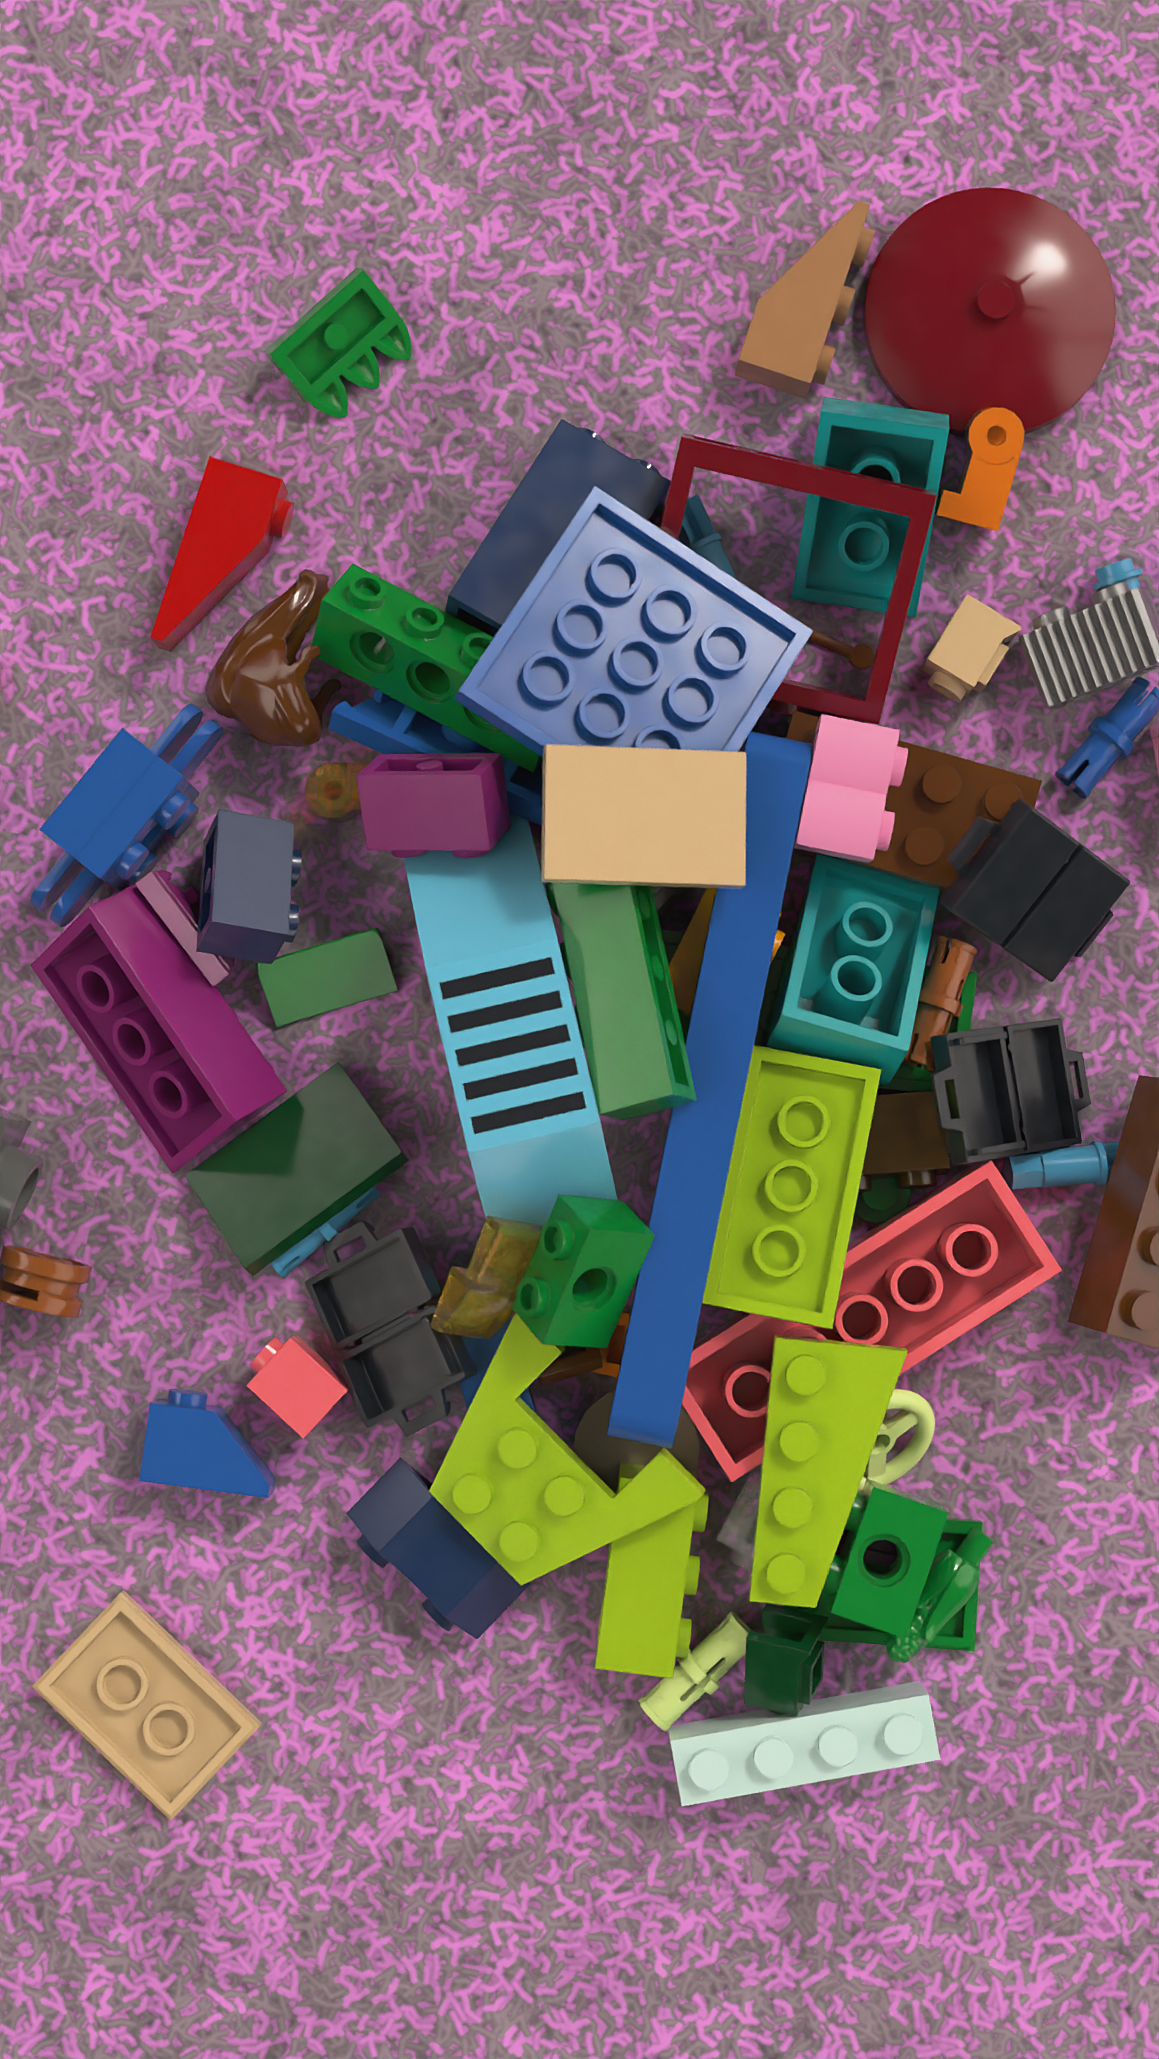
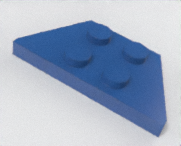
M374 689L372 698L354 707H351L346 701L336 705L332 711L328 729L383 754L496 753L377 689ZM502 756L509 811L542 826L543 760L533 773Z

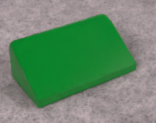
M379 928L369 929L276 957L272 964L260 962L255 964L276 1027L398 991Z

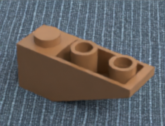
M858 201L758 299L738 358L735 376L804 399L807 398L812 382L824 385L836 350L834 347L825 345L831 322L844 326L856 290L844 285L850 265L864 266L875 230L864 227L870 204Z

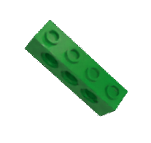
M352 564L323 597L311 646H318L321 650L320 655L316 658L496 753H502L503 757L533 773L543 760V757L454 700L459 689L494 637L355 564Z

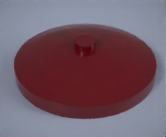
M990 187L967 189L942 196L924 205L904 220L891 234L878 254L866 286L863 304V326L867 349L873 366L886 388L906 409L949 415V433L964 437L965 427L969 419L976 412L988 407L1006 408L1014 412L1021 420L1025 434L1039 430L1066 414L1086 394L1101 372L1113 341L1116 319L1115 294L1111 276L1099 249L1087 232L1068 214L1050 202L1021 191Z

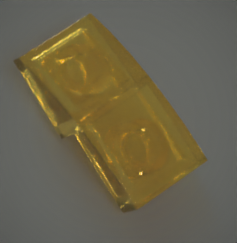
M487 1216L468 1269L451 1267L430 1327L436 1332L489 1340L514 1312L512 1306L516 1298L518 1286L525 1277L539 1243L543 1227L526 1222Z

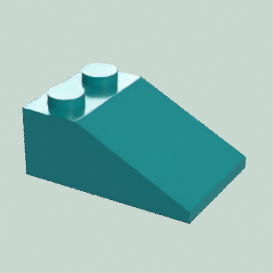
M823 397L813 463L931 490L938 496L949 433V415ZM808 494L791 599L886 613L909 517ZM936 501L907 616L916 617Z
M817 854L812 865L777 989L764 1047L881 1069L878 1085L887 1087L909 1051L940 889Z

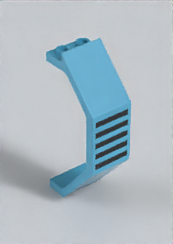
M510 811L511 828L491 851L485 855L474 858H458L452 855V850H429L420 856L404 858L425 969L463 1133L504 1287L520 1283L524 1279L539 1243L541 1230L548 1221L558 1194L618 1200L544 883L541 882V871L528 819Z

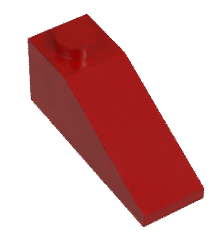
M209 456L150 636L158 648L171 652L269 553L274 536L281 539L285 538L292 520L294 502L286 500L288 491L283 479Z

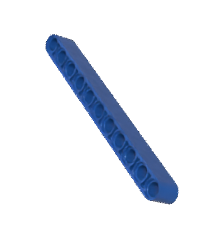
M750 732L746 738L744 752H746L745 886L741 889L717 888L716 896H714L704 946V956L701 961L691 1010L692 1015H690L685 1040V1048L697 1101L674 1106L671 1109L648 1228L655 1234V1237L637 1278L606 1436L672 1449L810 767L813 744L756 732Z

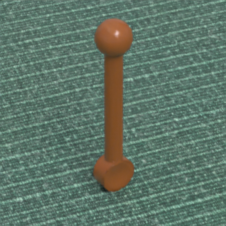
M810 628L813 632L808 639L809 641L848 658L850 664L855 669L864 670L873 663L874 652L868 645L859 644L852 647Z

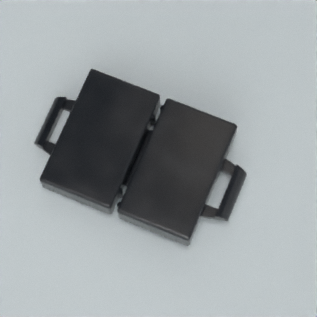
M1019 798L1011 804L1010 810L1000 823L978 816L946 859L959 876L949 889L944 891L940 903L1045 979L1053 982L1074 955L1082 957L1111 920L1114 914L1110 909L1129 886L1130 880L1023 799ZM988 833H990V836H989V837L987 838V840L983 843V845L980 847V849L976 852V854L973 856V858L970 860V862L966 865L965 863L968 861V859L971 857V855L975 852V850L978 848V846L981 844V842L985 839V837L988 835Z
M1061 1018L947 1033L931 1037L936 1072L930 1074L939 1130L946 1131L952 1165L974 1163L1082 1143L1077 1112L1091 1104L1082 1052L1066 1048ZM1070 1061L1074 1063L1079 1099H1075L1069 1066Z
M360 1221L333 1236L329 1242L327 1240L323 1242L328 1269L308 1279L305 1284L333 1350H342L361 1344L354 1349L342 1351L341 1356L338 1357L339 1369L361 1420L369 1428L383 1424L393 1418L404 1435L408 1437L447 1417L450 1413L451 1404L446 1401L445 1391L476 1375L477 1371L446 1303L429 1305L442 1298L443 1293L413 1227L400 1228L379 1240L373 1232L375 1228L366 1221ZM363 1237L366 1247L340 1261L337 1251ZM424 1310L413 1317L410 1315L416 1311ZM430 1398L433 1399L435 1408L409 1421L406 1411Z

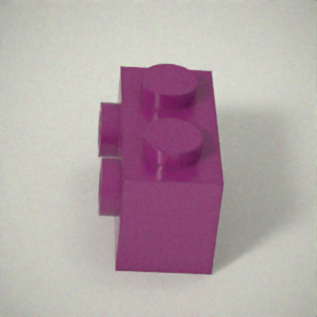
M502 753L379 754L356 775L367 850H391V854L399 858L420 856L429 850H452V855L455 857L474 858L490 852L511 828Z

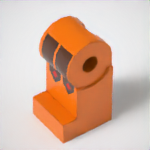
M988 407L976 412L969 419L964 432V441L968 453L957 490L952 492L939 488L934 514L995 531L999 530L1024 444L1025 431L1021 420L1014 412L1006 408Z

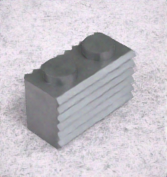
M1127 582L1118 583L1092 594L1090 597L1093 606L1070 615L1068 607H1062L1040 615L1031 621L1034 630L1018 638L1045 709L1056 710L1159 668V616L1148 590L1141 588L1130 590Z

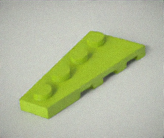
M774 1335L748 1595L749 1601L816 1608L908 1352L906 1348Z

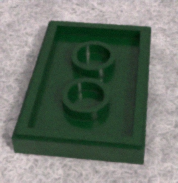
M338 1061L184 1176L244 1269L254 1276L407 1163L409 1159L353 1079Z

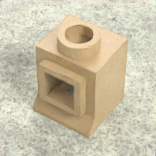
M967 594L921 667V670L931 675L928 681L929 686L942 696L955 702H961L962 698L967 696L972 689L980 693L1009 649L1004 644L1012 641L1022 627Z

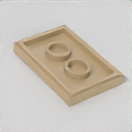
M545 745L543 748L541 882L741 889L745 886L746 752Z
M124 1590L32 1685V1688L170 1821L262 1724Z

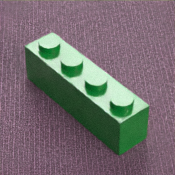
M546 882V894L549 905L554 914L560 919L564 941L559 944L566 976L572 980L577 1005L573 1007L581 1041L585 1044L590 1068L588 1071L599 1114L627 1120L697 1101L652 886Z

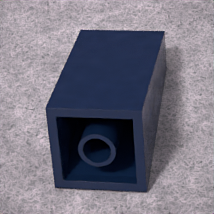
M561 419L449 593L445 612L495 637L595 486L654 524L664 506L671 481L661 476L660 472L652 464L641 459H632L610 447L594 431L583 427L577 428Z

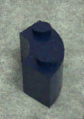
M400 1457L346 1513L362 1533L356 1540V1543L381 1568H384L390 1562L427 1597L422 1603V1607L443 1629L450 1631L456 1625L475 1639H478L531 1583L528 1582L521 1586L429 1492L432 1483Z

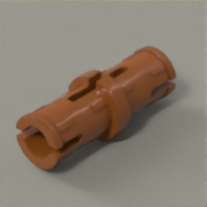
M939 936L937 939V946L930 967L920 989L909 1051L902 1061L920 1069L924 1065L923 1068L927 1071H936L930 1039L932 1036L947 1034L952 1019H959L963 1009V1005L959 1004V999L973 959L978 952L972 945L954 938L949 943L950 939L945 936Z

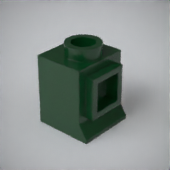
M766 1603L762 1611L763 1634L750 1631L746 1637L744 1704L768 1709L778 1715L789 1714L793 1716L798 1715L799 1711L803 1709L804 1704L810 1705L823 1680L825 1642L818 1639L828 1622V1617Z

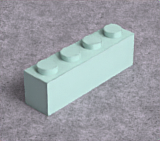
M920 1681L812 1700L810 1705L804 1704L803 1709L799 1711L797 1716L789 1714L778 1715L768 1709H761L673 1725L668 1729L682 1806L940 1760L929 1694Z

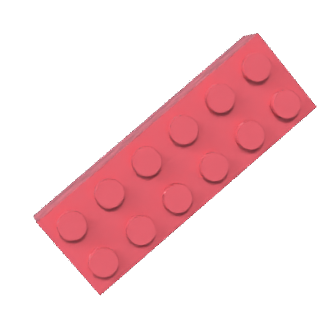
M992 1160L976 1162L910 1204L904 1210L848 1244L832 1330L741 1312L694 1342L682 1405L728 1478L733 1482L762 1463L774 1335L906 1348L908 1352L900 1372L902 1374L1055 1276L1062 1269Z

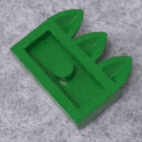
M355 268L272 343L264 353L304 401L327 415L345 418L348 415V398L339 376H344L348 381L360 387L377 389L380 382V373L376 356L371 347L374 346L381 353L391 358L409 360L411 358V339L403 319L364 269Z

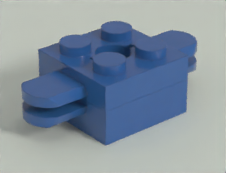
M194 704L187 705L179 712L150 749L122 728L39 829L66 852L33 891L30 904L41 912L51 907L57 901L50 914V920L60 928L65 927L77 916L104 881L121 891L128 882L131 885H135L136 882L152 871L159 860V857L153 851L168 833L175 838L178 837L197 815L199 808L193 802L200 793L187 779L218 743L223 733V727L214 720H209L196 731L203 718V711Z

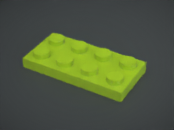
M753 1046L702 1304L832 1330L881 1069Z

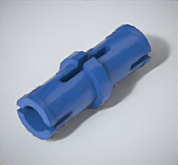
M1136 677L1129 689L1104 718L1097 716L1088 726L1090 735L1066 763L1055 772V776L1068 787L1078 774L1086 768L1074 781L1076 787L1073 792L1080 798L1086 799L1091 794L1090 791L1119 757L1126 759L1135 748L1133 740L1159 711V689L1156 686L1144 701L1137 706L1148 693L1146 690L1150 685L1148 680Z

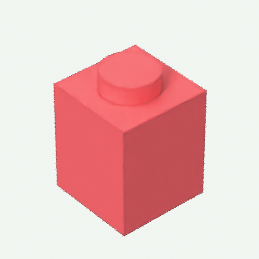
M297 1334L292 1336L285 1344L277 1337H274L249 1364L257 1374L246 1386L303 1439L348 1391L344 1378Z

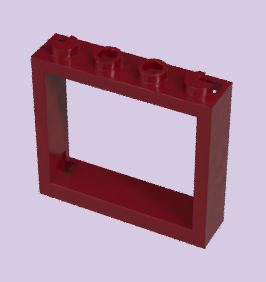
M684 433L680 439L660 527L662 531L677 541L681 532L695 467L909 517L865 696L861 697L784 678L766 706L769 710L792 715L793 711L802 713V709L805 707L826 712L828 716L879 725L937 497L936 493L931 490Z

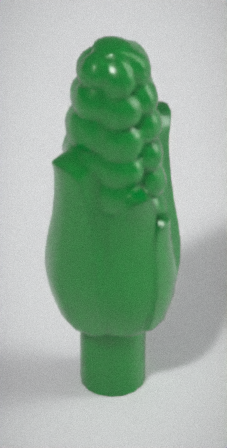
M974 1526L955 1552L951 1549H946L933 1559L907 1638L891 1634V1638L887 1642V1654L894 1662H909L912 1656L920 1652L921 1648L934 1640L942 1627L973 1595L980 1579V1572L976 1567L995 1543Z

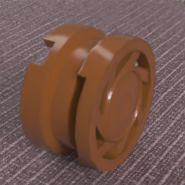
M11 1245L3 1246L0 1262L5 1267L0 1279V1301L46 1314L70 1318L79 1317L83 1301L78 1298L81 1284L88 1283L91 1266L64 1257L62 1259L34 1252L29 1248Z

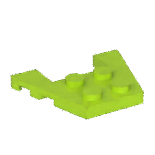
M516 1314L509 1324L429 1492L522 1586L696 1502L706 1489L663 1447L618 1493H614L520 1398L521 1393L566 1348L563 1345L542 1344Z

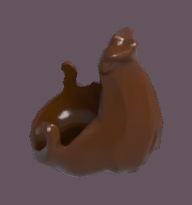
M304 569L300 572L299 579L285 593L250 617L230 640L212 668L206 687L208 703L218 714L239 721L250 736L259 742L273 746L306 747L318 742L322 735L323 714L332 695L342 687L340 680L330 679L321 687L317 696L314 699H310L304 675L309 670L312 660L320 655L321 650L316 645L307 646L301 651L298 661L295 657L304 640L305 633L318 618L323 597L330 590L327 586L329 581L327 575L316 574L309 569Z

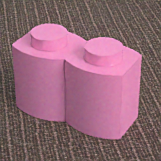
M823 714L820 716L814 735L810 767L793 848L864 863H870L874 859L876 849L887 851L892 835L895 813L884 811L889 785L900 787L908 755V748L897 746L900 730Z

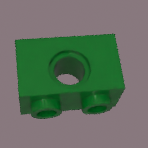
M558 1194L548 1221L541 1230L539 1243L525 1277L518 1286L512 1309L542 1344L607 1348L655 1234L621 1200Z
M866 1478L862 1493L857 1492L844 1527L845 1530H848V1534L841 1555H834L822 1592L827 1593L825 1603L830 1612L906 1639L949 1512L939 1503ZM889 1540L895 1543L896 1557L892 1565L882 1571H872L864 1567L863 1555L866 1548L874 1541Z

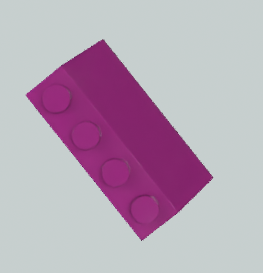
M136 885L90 905L30 965L172 1174L261 1114L287 1092L272 1065L260 1052L239 1021L234 1010L225 1001L217 987H212Z

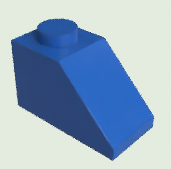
M169 1389L168 1399L158 1398L150 1403L139 1481L269 1498L274 1492L275 1476L221 1406L206 1405L207 1393L185 1389Z

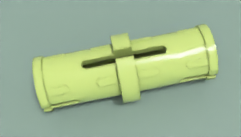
M731 1611L693 1650L689 1649L687 1658L677 1657L679 1663L674 1667L673 1679L663 1678L647 1694L638 1699L642 1709L657 1726L667 1731L705 1692L712 1695L721 1687L719 1679L746 1654V1637L752 1630L738 1615Z

